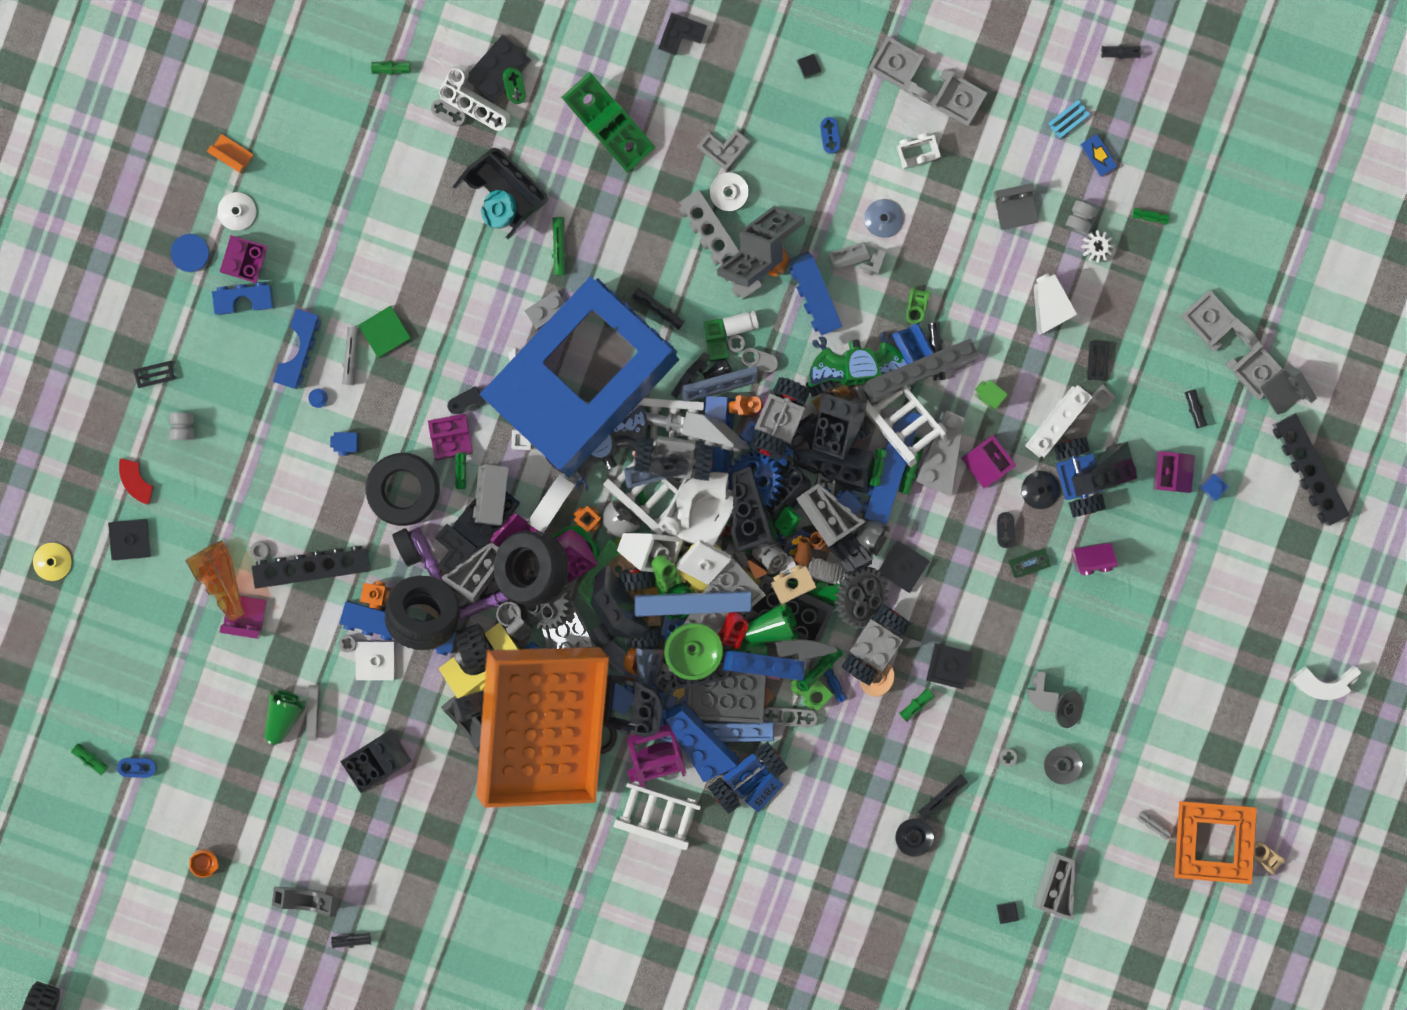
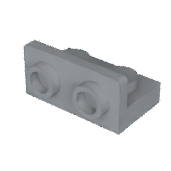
M555 290L524 311L536 330H538L550 320L565 302L558 291Z

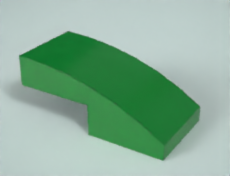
M722 319L704 321L708 355L710 356L709 361L729 359Z

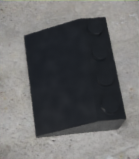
M764 575L759 585L765 596L751 607V611H747L744 615L747 623L781 604L771 584L774 579L768 575ZM806 593L787 601V606L791 607L797 625L794 627V631H798V639L819 641L834 607Z

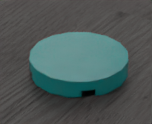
M495 190L490 192L485 197L484 206L481 208L482 218L492 228H505L512 223L516 215V201L506 191Z

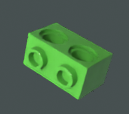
M987 380L986 382L981 381L975 388L977 393L974 396L991 410H995L1008 394L994 382Z
M807 667L804 669V677L810 672ZM819 679L806 692L798 686L799 680H792L790 682L792 685L790 689L797 696L801 694L806 699L804 703L810 710L815 708L818 711L833 696V693ZM820 692L822 694L821 701L814 702L812 694Z

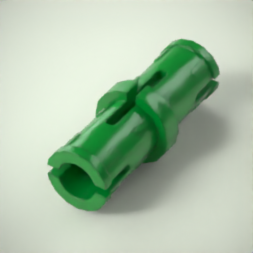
M388 60V62H371V74H389V76L399 73L410 74V61L393 62V60Z
M926 688L916 699L913 698L911 700V703L899 713L900 716L908 722L915 714L924 710L923 707L935 698L934 694Z
M79 743L71 751L72 754L84 762L86 767L89 766L100 776L109 767L99 760L95 753L89 752Z

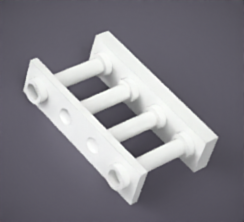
M1078 385L1076 387L1072 386L1025 444V447L1040 458L1042 456L1044 458L1091 400L1092 396Z
M909 386L881 400L876 405H871L867 400L865 414L907 464L912 467L917 463L916 453L937 436H940L943 441L947 440V430L942 423L937 424L909 391L911 390ZM903 393L910 402L888 419H883L879 415L881 410ZM915 407L922 416L900 433H895L891 429L892 425ZM927 421L934 430L915 445L907 448L903 443L904 439Z
M644 398L633 410L639 406L650 407L651 414L659 415L661 408H669L670 413L678 416L680 409H688V412L699 413V410L703 411L704 402ZM650 425L649 438H654L653 445H656L658 426ZM675 431L669 432V438L676 439Z
M635 451L631 453L633 457H635ZM635 459L626 468L634 466ZM624 471L615 480L610 481L607 479L603 486L655 534L661 535L664 532L660 529L659 523L667 509L658 519L655 518L653 520L648 514L650 509L668 490H671L674 494L677 493L678 490L666 479L660 480L663 485L644 506L641 505L639 507L634 503L635 497L647 484L636 486L630 493L624 494L620 490L621 484L625 481Z
M628 781L626 787L632 789L625 811L620 819H615L613 827L687 850L689 841L686 840L685 834L693 809L700 810L701 805L697 804L698 800L689 797L686 800L654 789L643 788L640 786L639 781ZM638 792L650 794L641 822L638 824L631 823L632 819L630 817ZM660 797L668 800L660 827L657 830L649 828L650 825L648 824L656 799ZM675 803L685 805L686 809L678 833L675 836L667 834V827Z

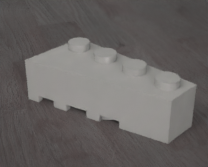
M947 410L944 411L940 423L947 430V440L943 441L940 436L932 440L915 482L952 496L964 422L963 417Z

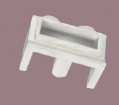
M929 133L919 135L918 139L911 141L910 138L899 141L900 145L896 147L902 169L941 157L935 136H929ZM930 143L931 152L908 159L904 158L902 150Z

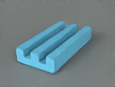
M1078 99L1050 121L1048 125L1060 139L1087 118L1090 113L1086 111ZM1078 106L1079 109L1058 126H1054V123ZM1080 112L1084 114L1063 132L1060 133L1058 131Z

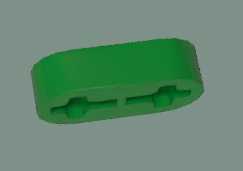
M509 67L503 73L506 95L512 103L521 104L526 98L522 74L516 68ZM512 72L516 75V76L513 78V79H514V84H513V81H512L511 79H509V77H511V73H512ZM514 88H516V91L520 93L519 95H517V99L512 97L513 95H515Z

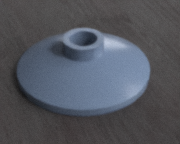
M880 199L869 205L865 212L864 220L870 233L877 237L886 238L898 232L903 222V215L896 203L891 200ZM881 215H887V221H882L880 219Z

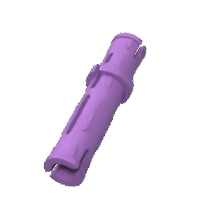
M421 528L410 531L409 534L424 563V569L427 570L429 576L442 581L443 576L437 566L438 561L432 555Z
M501 591L497 593L492 592L489 596L476 601L475 604L470 603L460 607L459 614L462 619H466L491 607H499L501 603L509 599Z

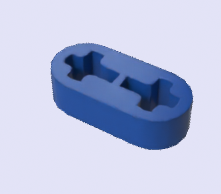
M827 117L820 124L822 146L826 153L834 154L840 148L838 124L834 118ZM827 121H830V124H834V127L831 128L832 134H828V129L823 127ZM829 137H832L833 143L837 144L834 150L826 147V144H829Z

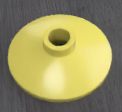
M58 543L42 545L36 551L33 558V566L36 573L48 581H57L64 578L69 573L72 565L69 551ZM50 558L54 560V564L52 566L48 564V560Z

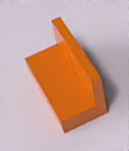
M223 134L219 136L214 146L210 145L207 150L208 153L241 174L253 157L252 153Z

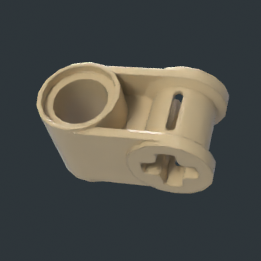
M1255 841L1254 859L1274 876L1276 874L1275 871L1282 863L1285 864L1286 861L1262 842ZM1262 846V854L1256 855V848Z

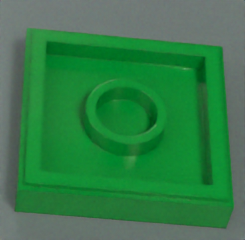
M391 305L358 325L377 358L411 339Z

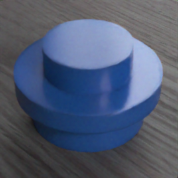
M314 389L310 392L308 400L313 407L321 408L326 405L328 396L324 390Z

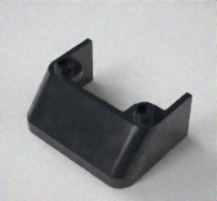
M491 148L468 166L452 186L456 189L463 182H466L473 189H480L484 186L489 192L501 190L511 194L516 201L517 209L512 223L509 224L513 229L506 236L508 240L521 230L548 201L547 194L498 148Z

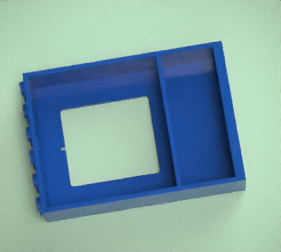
M590 276L479 395L563 474L570 478L680 359L676 356L678 352L667 340L664 341L653 327L651 328L641 316H637L629 305L623 304L619 297L612 290L610 291L599 278L594 280ZM595 311L613 329L618 327L616 331L637 350V353L589 404H586L544 365V362L590 312Z

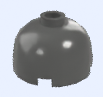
M870 520L856 529L854 535L872 560L874 559L872 555L877 556L887 540V537L884 535L886 531H890V526L877 520Z

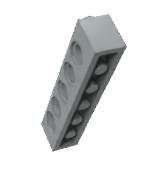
M699 189L679 202L681 206L678 208L684 218L688 216L691 221L689 226L695 234L697 232L700 234L702 239L699 241L705 250L709 248L713 254L710 258L716 266L718 264L722 266L726 257H733L739 253L736 245ZM701 209L704 213L702 218H694L692 215L693 210ZM705 225L713 226L714 232L711 235H706L703 232ZM716 241H722L725 247L723 250L717 251L714 249L713 244ZM759 280L749 287L731 281L734 286L731 288L737 298L741 297L742 300L762 287Z

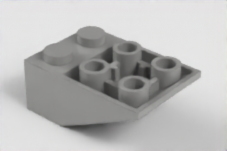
M686 412L681 434L687 435L688 440L704 442L707 445L719 446L730 451L741 452V449L749 450V446L720 418L701 413Z

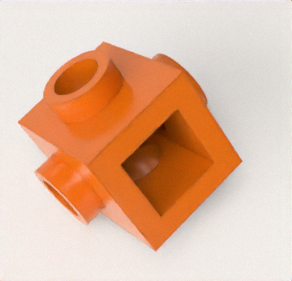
M581 506L573 514L576 516L574 519L576 523L574 525L581 526L587 532L590 530L594 532L601 525L598 522L601 519L599 517L600 512L593 506L590 508L588 506L585 508ZM585 516H589L591 518V521L589 523H585L583 521V518Z
M374 581V585L363 583L360 602L369 603V607L381 609V606L386 607L387 597L391 588L385 587L386 583Z

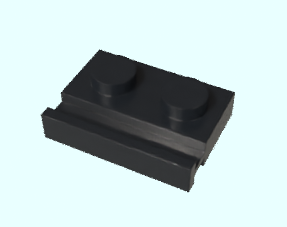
M853 532L828 547L848 576L851 575L850 573L857 572L872 564V559Z

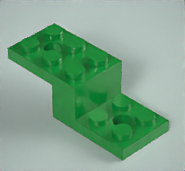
M590 71L561 97L592 135L608 150L627 173L656 148ZM589 94L592 95V100L589 103H584V97ZM633 142V147L630 150H625L626 143Z

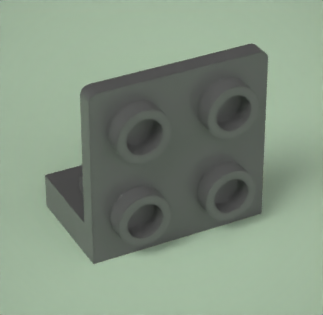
M1033 183L993 192L1001 230L1038 222L1033 191H1035Z
M1288 364L1260 387L1277 415L1281 414L1299 398L1302 400L1306 399L1310 403L1317 399L1301 371L1291 364Z

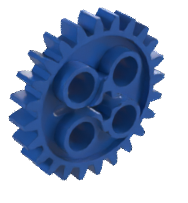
M757 451L754 454L747 452V457L741 454L740 461L734 459L735 465L730 464L731 471H729L728 490L732 491V473L751 467L753 470L757 466V470L754 472L755 478L765 503L771 507L770 501H777L774 495L781 494L777 489L783 486V484L779 483V480L783 479V477L778 475L782 470L777 467L778 463L773 461V458L760 455ZM768 480L766 486L763 487L764 481Z

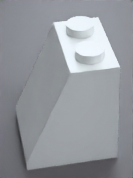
M1049 273L1036 279L1038 283L1034 285L1036 322L1039 335L1077 315L1055 274L1051 276Z
M623 533L617 551L640 571L654 572L652 561L659 555H664L675 565L683 539L657 534Z

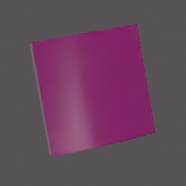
M466 414L428 420L435 461L454 458L457 452H465L466 455L473 454Z

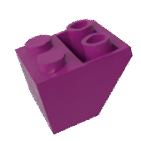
M230 235L219 272L257 283L268 246Z
M990 435L961 457L983 489L1016 466L994 435Z
M1157 451L1153 490L1191 493L1195 455Z
M570 529L556 538L567 554L569 564L567 581L571 582L597 566V561L585 538L574 530Z
M1110 542L1071 549L1075 572H1079L1081 575L1094 574V570L1098 569L1099 572L1113 571V567L1118 566L1112 543Z

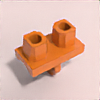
M739 395L736 396V401L728 402L730 414L737 413L740 416L751 418L758 417L757 413L762 410L763 402L759 397Z

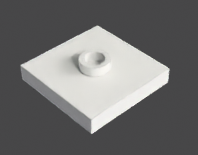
M699 539L676 565L677 569L708 585L731 561V555Z
M356 642V680H395V642Z

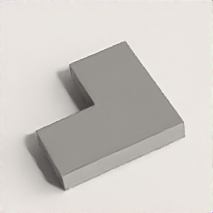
M735 130L723 144L708 132L697 145V148L723 170L727 171L751 141Z

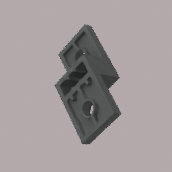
M777 206L771 207L739 232L740 252L717 269V276L742 286H751L783 261L782 241L805 224V217Z

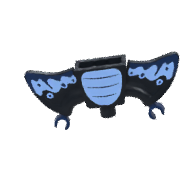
M644 406L637 407L571 475V477H579L575 485L579 492V487L582 484L585 485L586 492L589 489L584 481V477H586L587 468L592 463L598 464L603 461L608 471L617 466L613 456L619 453L621 448L629 447L635 451L638 436L645 437L647 432V415ZM546 458V460H547L557 471L561 472L550 460H548V459Z

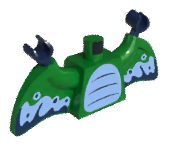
M885 331L880 334L882 343H880L879 349L875 352L871 348L861 349L860 340H851L848 342L850 350L845 351L843 355L835 354L830 347L827 348V339L820 336L818 338L821 344L816 339L812 341L813 346L821 348L822 352L812 362L808 384L811 387L827 381L841 382L842 386L866 384L867 381L907 364L902 353L894 346L888 344L893 339L892 333L889 334L888 340L884 337Z

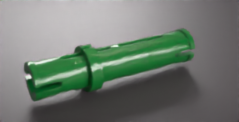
M553 217L554 254H552V258L554 259V276L566 275L565 258H567L564 240V217Z
M915 437L913 445H915L922 438ZM924 447L916 453L917 463L912 467L907 464L898 492L910 495L914 479L918 476L916 472Z
M836 647L837 652L822 656L819 659V663L803 680L798 682L801 690L808 691L827 670L833 668V664L843 655L838 647Z

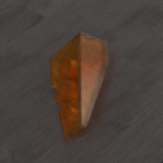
M222 540L204 548L185 560L194 578L198 582L202 581L207 587L205 591L208 595L212 594L216 598L217 606L231 622L244 615L231 556Z

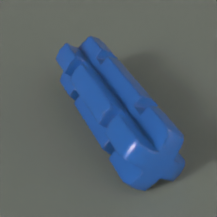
M833 669L827 670L824 676L825 678L827 677L830 688L836 694L837 701L839 703L845 701L847 696L842 691L843 688L836 675L834 676Z

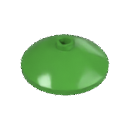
M689 623L678 627L671 633L665 644L664 655L668 667L674 674L684 679L697 680L710 675L718 667L723 649L719 636L712 628L700 623ZM690 645L695 646L693 650L688 649Z

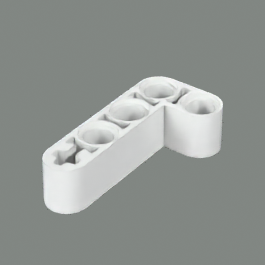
M457 65L451 69L440 88L439 95L441 99L496 131L503 130L510 123L509 113L464 87L469 77L467 67ZM455 71H459L462 74V79H458L455 76ZM447 87L453 90V96L447 93ZM463 97H467L470 100V105H466L463 102ZM480 107H484L487 110V115L480 112ZM499 117L502 118V119H501V122H502L501 124L498 122V121H499V119H498Z

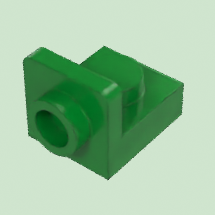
M786 506L774 525L779 529L778 531L781 535L790 537L796 531L795 529L802 518L790 506Z

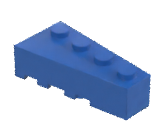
M807 251L791 258L789 261L791 267L789 272L792 279L797 281L798 286L796 289L800 298L804 297L806 303L803 305L807 314H811L813 318L811 324L814 331H818L822 336L843 327L811 253Z
M685 703L667 711V723L703 782L737 767L738 756L734 752L732 753L727 748V745L720 741L714 735V732Z

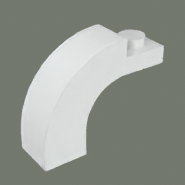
M710 472L709 481L692 478L681 488L676 499L678 520H681V528L689 529L692 510L698 502L709 498L726 500L729 484L728 473Z
M560 473L527 523L539 532L544 533L574 489L579 477L570 476L568 478L565 474Z
M1352 666L1336 680L1321 682L1308 668L1303 667L1290 678V681L1308 696L1322 700H1332L1350 693L1351 690L1347 685L1355 683L1359 679L1358 675L1361 672L1357 667Z

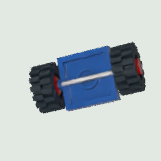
M1086 436L1070 439L1053 446L1057 460L1070 457V460L1056 463L1065 500L1077 498L1071 478L1081 469L1087 467L1088 463L1095 460L1093 453L1078 457L1079 454L1090 451ZM1086 494L1078 496L1082 499L1069 502L1073 518L1106 509L1102 494L1093 496Z
M768 741L755 750L763 762H760L752 754L723 776L730 787L721 778L708 786L715 799L728 814L741 805L733 793H736L741 799L744 798L769 774L767 768L776 778L788 769L781 756Z

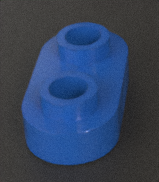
M127 757L120 760L117 765V771L123 777L148 778L153 776L157 770L155 761L150 758ZM125 764H130L131 769L126 770ZM145 764H148L150 766L149 771H146L144 769Z

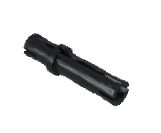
M639 287L632 295V298H635L646 308L658 315L661 321H666L678 331L685 323V320L673 313L670 307L666 308ZM644 298L647 299L648 301H650L652 304H654L657 308H655V307L652 306L650 303H648L646 300H644ZM660 310H662V311L665 312L667 315H669L670 317H672L673 320L670 319V318H669L668 316H666L665 314H663Z
M940 322L928 323L930 338L928 342L934 353L942 350L943 343L940 333ZM945 372L934 375V381L946 379Z
M960 774L934 798L931 797V801L917 812L926 821L936 810L942 809L941 806L968 784V781Z

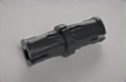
M1119 44V46H1101V58H1118V60H1123V58H1140L1141 52L1139 51L1141 47L1123 46V44Z
M1196 389L1184 392L1190 408L1188 411L1192 414L1196 429L1207 426L1208 423L1203 412L1204 407L1199 401Z
M370 932L332 936V949L371 945ZM360 939V940H357V941L343 942V941H346V940Z

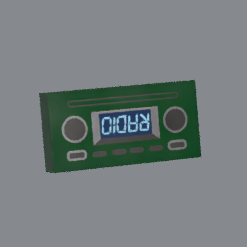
M1045 548L1008 560L1014 579L1051 566Z

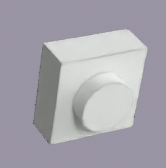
M512 430L511 449L531 450V443L518 430Z

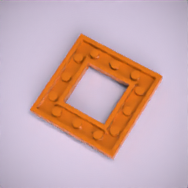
M1179 801L1174 878L1252 885L1257 807ZM1198 822L1236 825L1234 863L1196 860Z

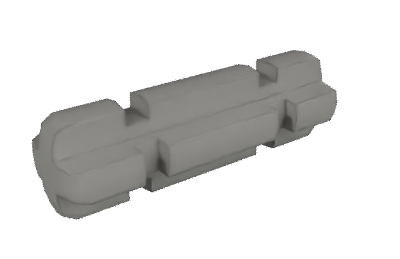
M1142 811L1138 815L1137 819L1141 823H1145L1148 828L1160 834L1163 839L1168 840L1172 832L1164 828L1162 824L1152 817H1149L1147 813Z

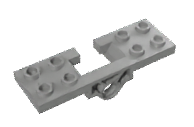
M887 36L868 70L968 127L987 92L944 69L940 76L945 82L937 96L932 92L926 91L912 82L911 79L918 67L920 66L925 69L930 60L925 58L923 54L920 55Z
M1208 290L1181 317L1213 352L1221 346L1218 340L1230 329L1234 331L1251 351L1239 362L1232 358L1225 365L1257 400H1260L1265 396L1260 387L1280 372L1282 368L1262 347L1263 345L1258 341L1255 334L1238 318H1235L1211 290Z

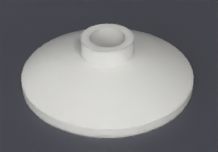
M723 173L712 182L710 197L719 209L734 211L742 207L746 202L748 186L745 180L738 174ZM727 189H731L733 191V194L731 196H727L725 194V191Z
M240 192L230 193L220 201L218 217L221 223L228 229L234 231L244 230L254 222L256 206L248 195ZM235 207L239 208L238 214H233Z

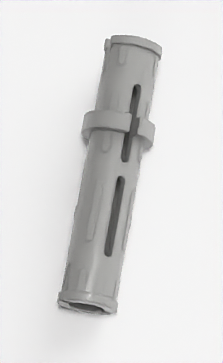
M347 327L345 361L342 363V367H344L342 384L354 385L355 368L358 365L356 364L360 328Z

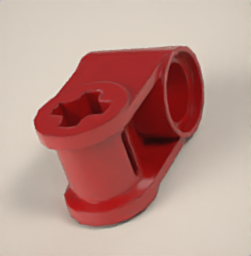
M730 612L726 616L725 622L718 633L722 646H731L735 650L741 646L742 639L748 629V623L740 612Z

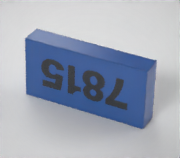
M769 773L744 801L755 811L759 812L784 784L772 773Z

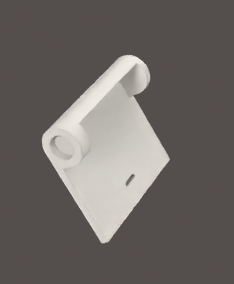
M692 469L691 479L694 478L695 469ZM684 479L661 519L659 527L665 533L695 544L701 539L715 546L732 515V491L727 490L726 500L709 498L698 502L692 510L689 529L681 528V520H678L676 499L681 488L691 480Z

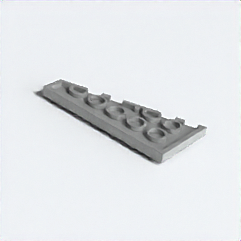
M731 556V561L707 585L703 593L750 591L751 607H753L765 596V593ZM730 612L690 614L684 625L689 623L704 624L712 628L718 635L726 616ZM690 645L688 649L693 650L695 646Z
M538 557L530 558L532 571L540 568ZM574 601L569 602L573 608L568 610L571 613L570 616L566 617L568 621L563 622L562 626L552 630L543 629L546 649L596 647Z

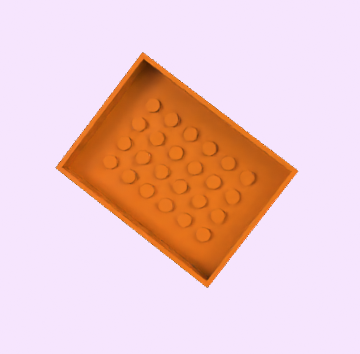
M600 647L487 650L476 796L484 808L596 803L609 660Z

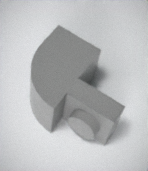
M1036 671V675H1032L1031 686H1034V689H1026L1027 697L1036 708L1055 712L1059 693L1044 691L1046 672Z

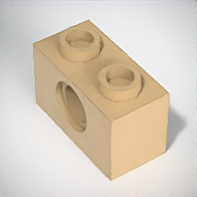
M799 564L790 569L791 573L787 575L781 573L773 577L774 581L771 584L781 604L816 588L806 565L802 567ZM790 578L798 580L799 583L796 588H790L787 585V581Z

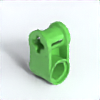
M911 286L906 311V320L909 324L914 325L923 320L930 290L925 292ZM917 311L920 314L919 320H912L910 312Z
M664 555L654 558L652 568L656 576V582L664 593H667L668 589L674 585L682 583L676 566Z

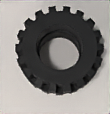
M475 624L456 631L457 646L467 672L470 675H478L485 672L487 650H491L482 626Z
M36 981L28 992L22 1010H56L60 998V989Z

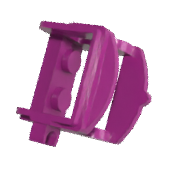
M669 725L661 726L650 737H640L633 734L627 739L634 765L633 769L627 770L631 782L639 781L640 786L645 788L644 781L680 771L682 776H685L686 769L681 749ZM671 735L673 743L653 744L636 754L634 745Z

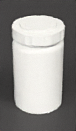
M755 311L723 318L727 337L752 331L754 328L755 330L759 329Z

